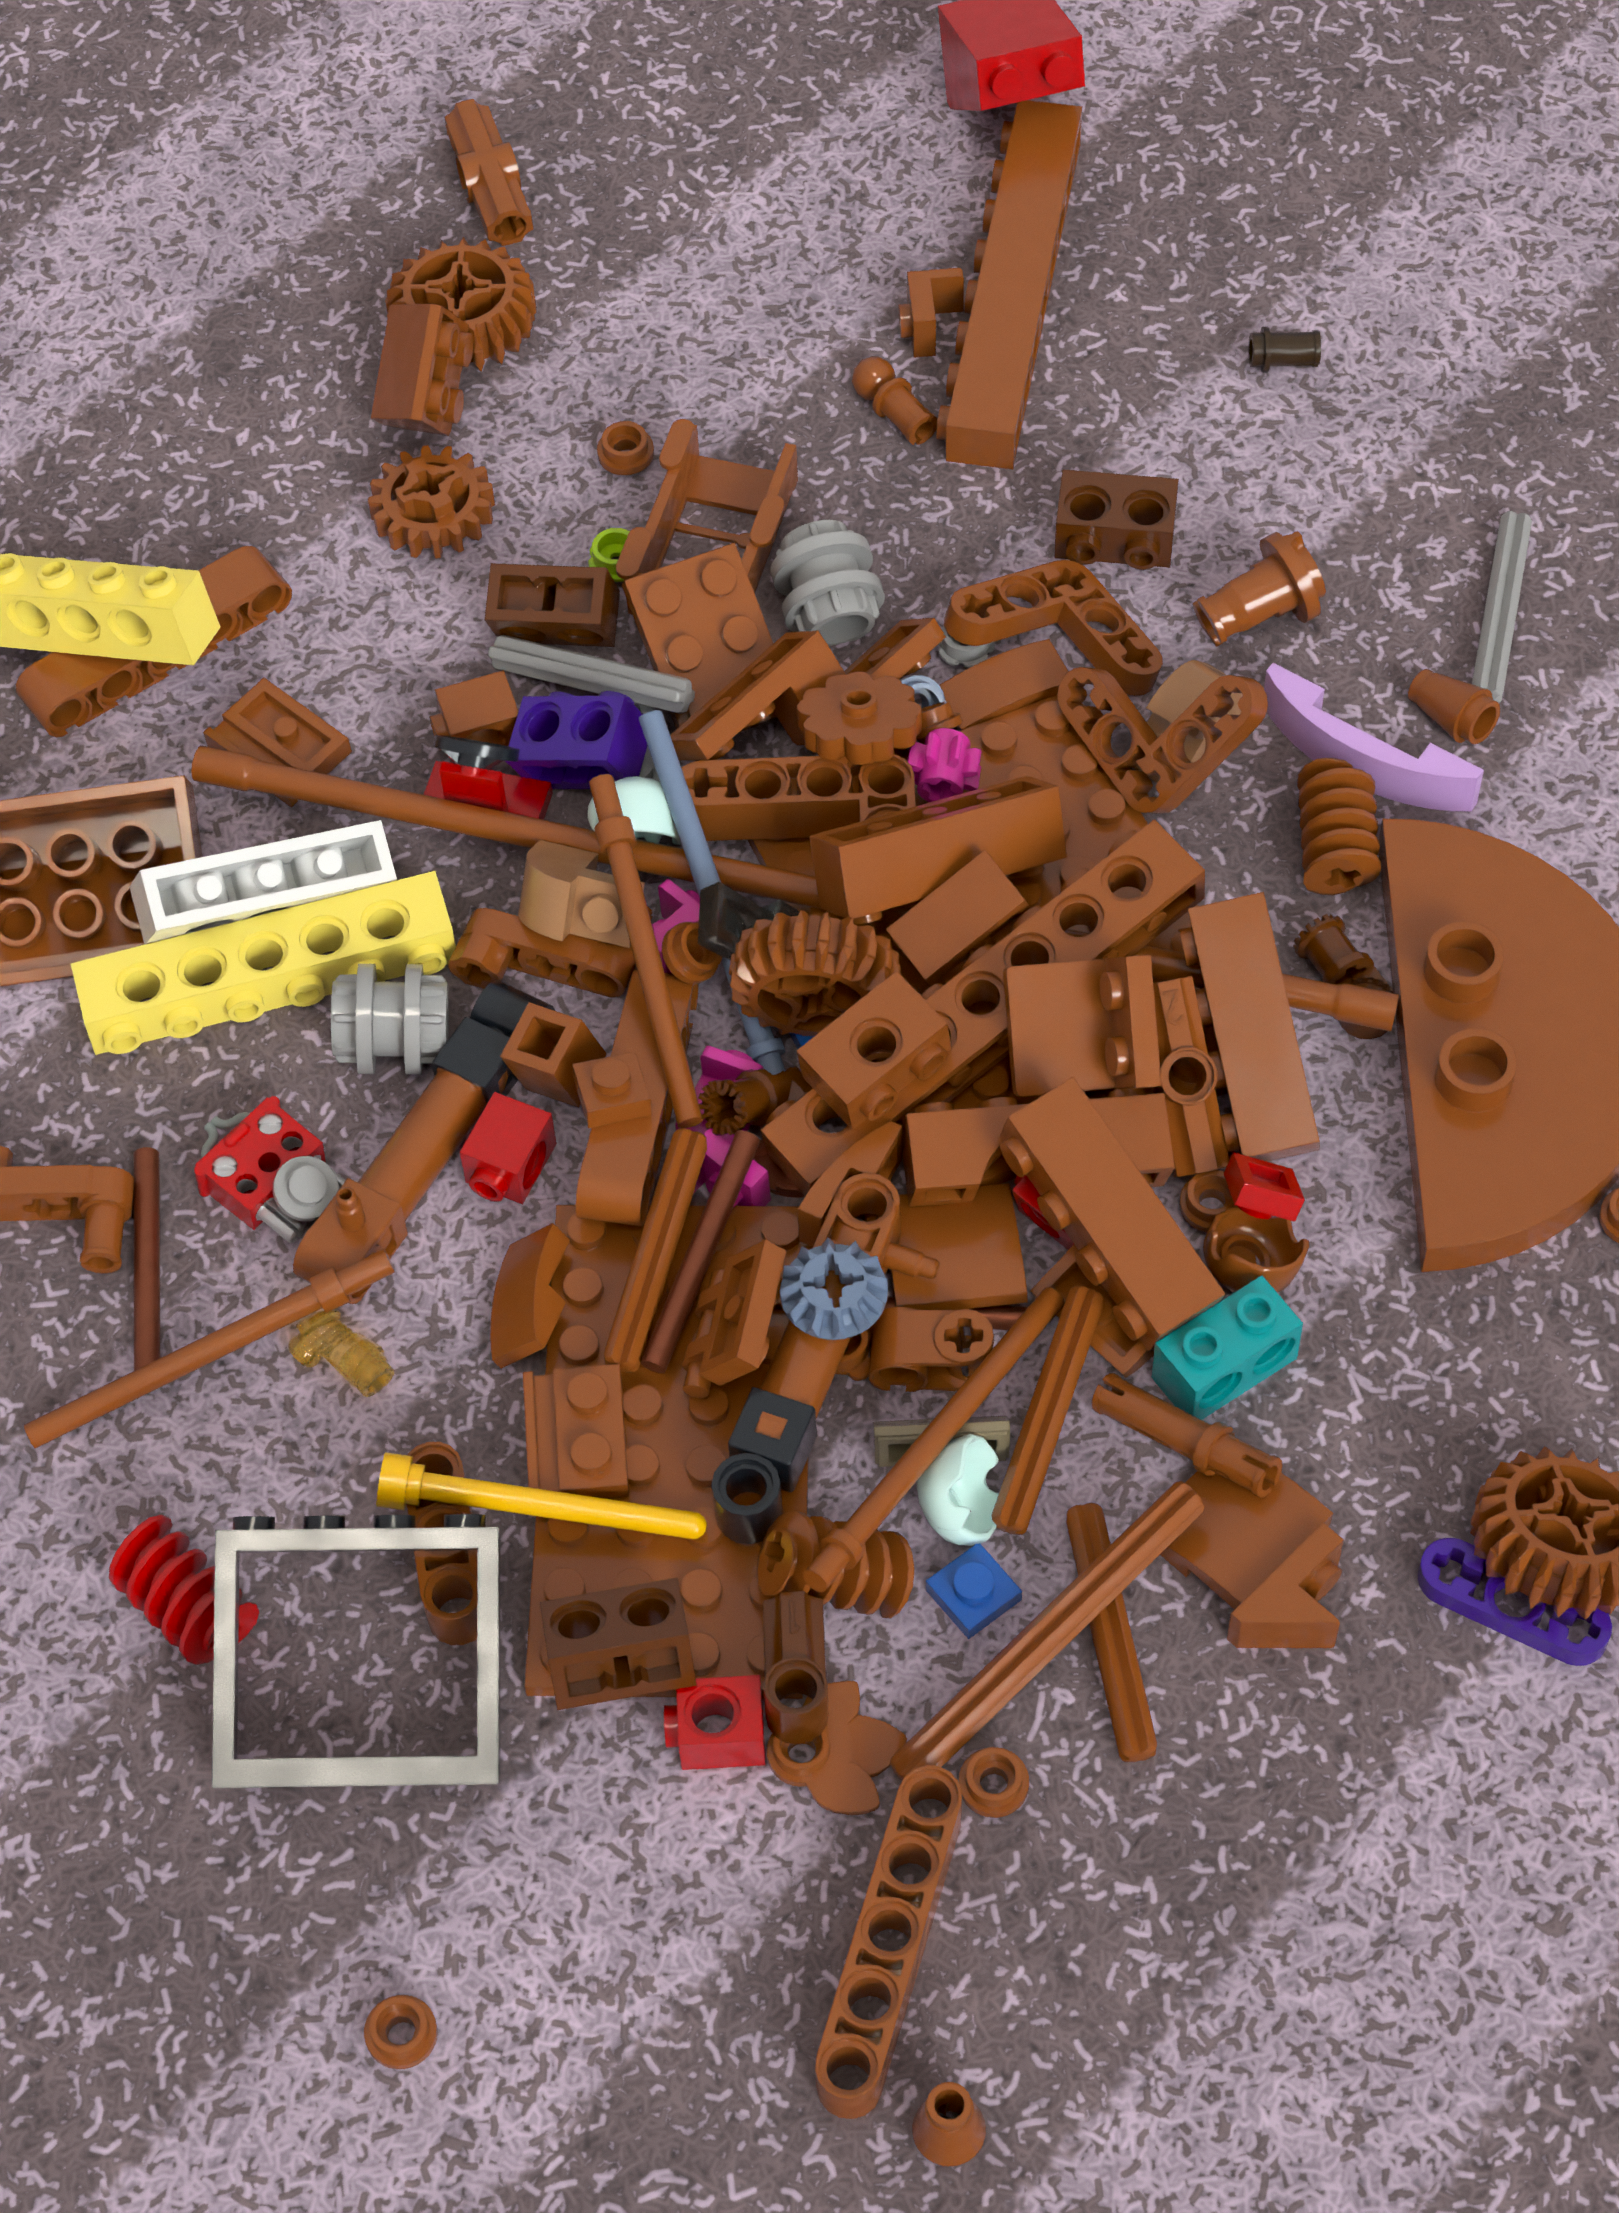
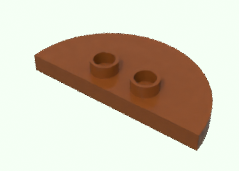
M1382 818L1379 836V859L1381 861V879L1393 993L1399 994L1395 1016L1421 1272L1456 1270L1506 1258L1550 1239L1575 1223L1595 1206L1619 1179V926L1588 892L1566 874L1541 858L1511 843L1478 831L1444 823L1415 819Z

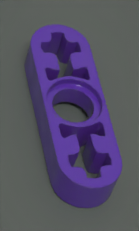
M1443 1538L1434 1541L1425 1549L1418 1570V1583L1422 1592L1431 1601L1569 1665H1589L1597 1661L1604 1654L1612 1633V1622L1608 1613L1596 1608L1585 1620L1574 1608H1568L1559 1618L1554 1611L1552 1618L1549 1619L1546 1631L1537 1626L1542 1619L1546 1603H1538L1529 1614L1523 1617H1511L1498 1609L1494 1596L1500 1590L1505 1589V1578L1490 1577L1486 1583L1482 1600L1479 1601L1473 1598L1482 1572L1486 1573V1560L1474 1555V1545L1457 1538ZM1450 1560H1453L1462 1565L1460 1569L1462 1577H1456L1450 1585L1439 1580L1441 1569L1438 1567H1445ZM1577 1618L1585 1620L1590 1624L1588 1634L1591 1637L1585 1636L1580 1644L1573 1643L1567 1639L1569 1634L1567 1626H1572Z

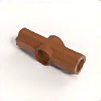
M474 99L458 102L455 104L452 112L444 118L447 136H449L452 149L456 154V165L462 189H467L468 191L467 202H474L489 241H496L502 246L521 242L524 236L533 230L531 210L528 208L525 196L521 190V179L513 149L509 142H502L489 106L480 105Z
M1193 977L1154 983L1161 1086L1151 1087L1153 1094L1164 1093L1175 1165L1172 1172L1173 1177L1225 1168L1229 1162V1156L1215 1091L1217 1069L1213 1059L1207 1052ZM1178 1059L1188 1061L1197 1073L1196 1085L1187 1095L1177 1093L1169 1082V1070L1171 1065Z

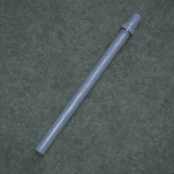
M661 710L649 711L639 717V722L709 926L721 940L723 947L721 961L730 985L731 975H729L731 954L735 953V946L740 941V936ZM736 1003L750 1043V1047L746 1049V1054L772 1075L786 1071L781 1055L785 1053L782 1039L774 1038L771 1026H760L758 1017H748L742 1014L741 1005Z

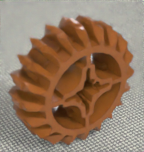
M464 237L459 245L447 246L441 240L439 248L434 251L420 247L418 260L403 259L401 272L392 274L390 289L387 290L385 300L387 319L390 305L435 304L443 306L469 324L468 333H472L474 341L470 363L474 362V365L480 372H482L485 363L484 359L490 357L492 360L502 364L505 350L519 352L522 342L521 338H530L533 327L532 322L535 321V314L537 313L533 281L530 279L529 273L525 272L520 258H510L505 246L491 250L486 239L476 246H470Z
M801 910L798 916L792 917L782 912L776 913L773 921L759 919L756 920L754 928L742 930L740 941L736 943L735 953L731 954L729 975H731L732 1000L741 1005L742 1014L748 1017H758L759 1024L762 1027H777L781 1035L791 1032L802 1036H815L896 970L901 973V966L899 965V953L891 949L890 939L884 936H875L874 927L870 925H854L852 917H846L842 920L831 918L827 911L822 916L809 915L804 910Z
M1544 1446L1535 1458L1528 1453L1520 1451L1510 1463L1500 1462L1497 1469L1491 1473L1490 1478H1487L1485 1485L1480 1487L1470 1522L1472 1525L1470 1534L1475 1537L1474 1555L1486 1560V1576L1505 1578V1595L1519 1591L1529 1598L1530 1609L1540 1602L1552 1605L1558 1618L1568 1608H1574L1585 1620L1596 1608L1611 1615L1616 1606H1619V1471L1608 1473L1601 1469L1599 1456L1590 1463L1578 1460L1572 1448L1563 1457H1556L1550 1449Z

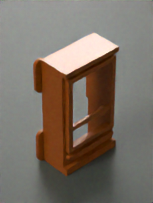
M687 419L676 420L671 425L659 456L661 467L667 470L646 526L635 527L629 532L616 564V573L621 579L627 580L661 568L676 531L729 543L735 542L738 547L745 549L742 562L755 593L790 497L798 482L797 446L785 443L775 471L708 458L699 455L697 425H694ZM687 501L756 515L750 534L741 533L740 535L684 524L679 521ZM627 601L628 614L632 615L631 609Z

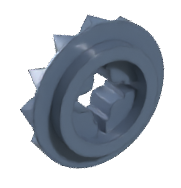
M827 1237L821 1246L810 1250L802 1246L797 1258L790 1265H784L780 1287L781 1304L789 1320L806 1334L827 1340L850 1338L870 1328L884 1311L888 1297L887 1278L881 1269L878 1257H871L862 1251L856 1241L848 1246L835 1244ZM835 1270V1275H839L841 1284L847 1285L842 1288V1297H839V1307L833 1308L832 1298L828 1297L827 1290L820 1288L825 1286L826 1276L829 1275L828 1271Z

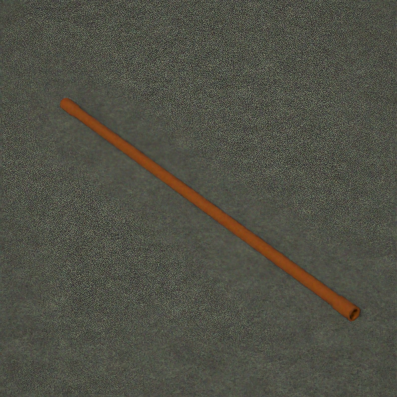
M202 745L198 747L193 758L192 779L197 782L240 791L255 790L532 848L539 840H544L598 853V863L610 865L608 856L601 854L596 833L591 829L259 761L250 755ZM636 839L637 845L632 850L638 871L694 882L682 848ZM712 855L723 889L821 909L815 876ZM897 906L882 911V918L877 921L893 924L911 908ZM1072 929L1065 931V933L1074 937H1083L1090 934ZM1146 945L1133 955H1151L1153 979L1168 981L1192 976L1194 987L1204 988L1199 964L1187 967L1185 956L1182 952ZM1282 973L1291 1008L1329 1015L1342 1022L1392 1031L1399 994L1347 983L1331 984Z

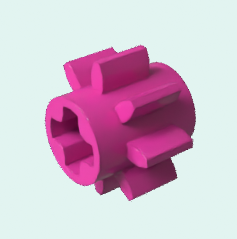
M949 728L935 729L927 734L925 744L916 742L909 748L907 762L912 766L915 785H918V794L924 800L933 802L962 794L964 789L968 791L978 789L982 751L978 748H970V740L962 732Z

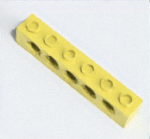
M12 553L0 554V647L195 665L220 629V624L200 572L197 570L21 556Z
M436 871L70 964L84 1024L95 1055L105 1052L124 1054L137 1049L141 1043L167 1036L187 1038L197 1034L206 1026L230 1020L234 1022H249L260 1017L265 1011L292 1004L298 1007L314 1005L325 996L332 994L333 981L336 980L339 974H357L358 964H375L377 981L385 982V980L404 976L406 964H423L424 975H431L439 972L445 965L449 964L456 944ZM388 936H395V937L390 938V939H383V938L388 937ZM335 951V952H333V953H331V954L322 955L323 953H326V952ZM267 967H273L269 970H262ZM213 982V983L210 984V985L201 986V985H203V984H205V983ZM151 998L150 1000L140 1002L143 999Z

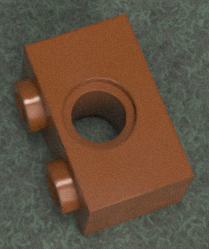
M896 970L796 1052L802 1077L839 1117L854 1130L867 1118L873 1121L887 1113L897 1101L898 1093L916 1078L925 1080L935 1074L947 1060L948 1052L951 1051L948 1023ZM875 1048H888L894 1052L891 1057L882 1062H870L864 1059V1056Z

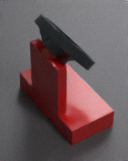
M435 734L433 747L441 749L454 763L446 761L435 762L423 795L544 820L553 794L551 782L492 770V767L502 761L518 762L520 749L489 742Z

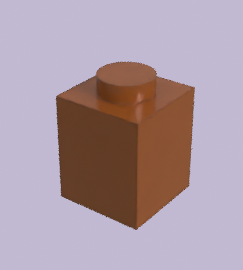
M528 1003L500 1057L526 1090L579 1108L581 1103L574 1083L572 1064L604 1058L607 1053L583 1020Z

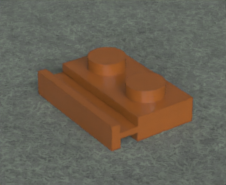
M264 677L222 714L223 721L216 728L208 727L203 732L208 747L250 755L259 761L322 774L330 773L352 752L348 737ZM275 795L291 808L298 802L297 799Z
M620 1364L553 1369V1374L537 1376L533 1375V1371L523 1372L528 1487L598 1498L629 1496Z

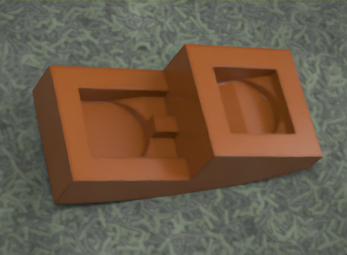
M1046 639L993 656L962 671L939 686L943 690L945 701H950L953 713L961 714L963 723L959 727L961 730L1056 695L1061 680L1069 671L1050 639Z
M889 1121L872 1130L838 1156L821 1174L798 1207L799 1242L813 1247L835 1193L845 1180L853 1175L862 1173L879 1174L891 1180L902 1160V1125Z
M554 1223L510 1244L503 1259L493 1296L490 1333L492 1361L501 1369L545 1348L566 1304V1301L549 1285L570 1242V1239Z

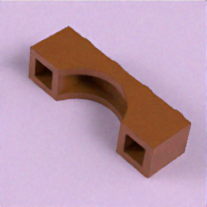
M1120 1088L1107 1093L1106 1098L1090 1099L1150 1187L1164 1186L1175 1168L1164 1093L1145 1095L1143 1088ZM999 1097L981 1102L979 1108L954 1110L953 1105L950 1103L935 1102L917 1107L915 1113H907L902 1125V1155L909 1207L973 1202L984 1173L995 1161L1003 1156L1000 1149V1144L1003 1142L1000 1134L1008 1116L1028 1104L1018 1105L1015 1098Z

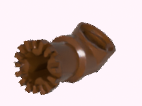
M1325 914L1321 920L1317 917L1313 920L1315 926L1311 927L1308 923L1305 926L1308 932L1301 931L1299 933L1300 937L1295 938L1294 951L1300 958L1310 960L1322 976V982L1331 984L1347 983L1393 993L1392 986H1389L1376 969L1369 954L1357 951L1344 934L1346 929L1345 923L1339 916L1334 917L1331 914L1330 916ZM1339 1021L1341 1027L1349 1035L1359 1039L1371 1040L1381 1037L1388 1032Z
M797 1066L789 1067L786 1071L772 1075L765 1069H750L741 1072L735 1081L726 1079L708 1082V1085L702 1088L704 1093L699 1094L698 1099L702 1100L699 1107L704 1109V1114H701L702 1119L707 1120L705 1126L707 1129L712 1128L713 1134H720L721 1136L728 1133V1135H733L736 1131L742 1130L747 1123L756 1126L766 1124L768 1117L778 1106L789 1100L798 1101L813 1088L802 1077L801 1070Z

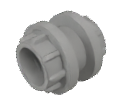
M819 520L799 526L783 538L780 543V549L776 552V558L771 564L770 573L775 589L782 595L787 596L782 603V613L786 626L790 631L819 630L828 646L858 640L871 631L875 625V619L880 615L879 609L884 603L885 594L879 577L868 571L873 563V555L869 542L864 536L854 533L852 530H847L846 525L840 521Z
M358 964L357 974H339L336 980L333 981L331 996L332 1055L335 1056L339 1063H357L358 1074H375L376 1056L404 1057L405 1074L422 1075L423 1064H432L435 1057L448 1041V982H446L442 975H424L423 964H406L405 982L377 981L375 964Z

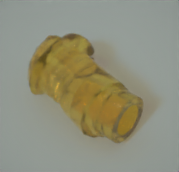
M332 1310L328 1313L318 1311L303 1318L296 1324L300 1333L289 1341L288 1350L303 1366L314 1367L323 1356L364 1397L375 1395L391 1381L395 1371L388 1364L383 1348L362 1334L353 1332L351 1328L339 1320L341 1317L339 1311Z

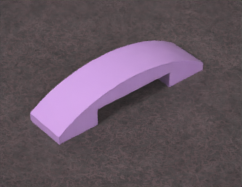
M1274 663L1266 670L1264 690L1268 701L1267 713L1279 730L1311 760L1314 761L1320 758L1345 760L1354 769L1363 770L1372 776L1376 786L1374 794L1408 805L1446 811H1472L1477 804L1484 769L1432 743L1427 746L1417 759L1323 711L1324 688Z

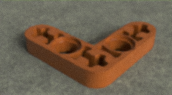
M1057 560L967 586L955 591L950 599L944 617V627L947 633L956 641L972 646L985 645L1057 623L1090 663L1097 669L1108 671L1127 695L1139 696L1150 692L1156 683L1163 665V657L1157 647L1093 573L1075 561ZM1007 598H1021L1029 602L1033 607L1017 606ZM1087 622H1100L1108 626L1112 633L1095 630Z
M1088 667L1073 668L1061 680L1057 693L1058 704L1063 714L1127 803L1136 811L1153 814L1169 813L1177 808L1260 725L1265 718L1268 708L1267 694L1258 681L1244 676H1221L1212 682L1157 737L1119 683L1108 671ZM1085 684L1094 685L1089 696L1095 706L1083 705L1087 697V692L1084 689ZM1232 692L1242 693L1243 695L1237 703L1242 711L1240 715L1227 714L1234 706L1233 699L1230 696ZM1100 710H1108L1111 712L1103 715ZM1209 717H1219L1221 719L1216 723ZM1124 723L1130 730L1132 742L1128 752L1122 757H1118L1111 747V736L1115 728ZM1194 728H1198L1205 737L1206 747L1202 757L1193 763L1184 752V742L1188 733ZM1138 765L1142 769V771L1130 770ZM1147 775L1160 776L1161 779L1155 786L1159 793L1158 797H1149L1148 792L1152 789L1153 784Z

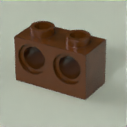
M1063 469L1056 518L1054 558L1069 559L1081 565L1107 562L1128 564L1130 567L1140 570L1153 567L1170 568L1179 479Z
M491 563L484 620L496 637L507 635L549 645L615 647L620 590L605 567Z
M678 1577L540 1602L547 1657L557 1710L697 1685Z

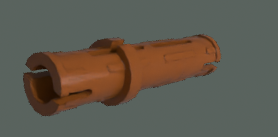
M1109 1373L1102 1379L1104 1384L1112 1387L1111 1391L1099 1384L1096 1387L1092 1398V1409L1096 1413L1104 1414L1192 1460L1194 1468L1198 1472L1206 1476H1213L1217 1473L1248 1489L1259 1498H1264L1271 1492V1488L1263 1483L1264 1479L1276 1486L1282 1472V1460L1236 1438L1235 1433L1232 1432V1427L1222 1422L1209 1424L1123 1380L1115 1373Z

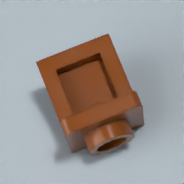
M961 268L907 272V304H898L900 337L911 338L914 358L936 356L935 314L964 311V277Z

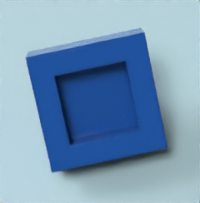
M980 1543L972 1546L926 1580V1591L968 1640L1022 1600V1590Z

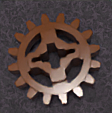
M428 445L422 446L421 456L413 458L406 451L400 452L401 465L396 467L392 464L384 463L381 466L383 479L371 480L372 496L368 498L371 520H374L378 537L388 536L390 548L394 551L408 544L411 557L417 558L422 553L423 548H430L433 556L437 559L441 558L443 547L451 545L455 551L460 553L464 551L463 538L467 536L470 539L479 541L482 538L480 524H492L491 507L495 506L492 483L488 481L487 469L485 466L474 468L473 455L469 453L461 456L458 460L454 459L451 446H446L440 455H432Z

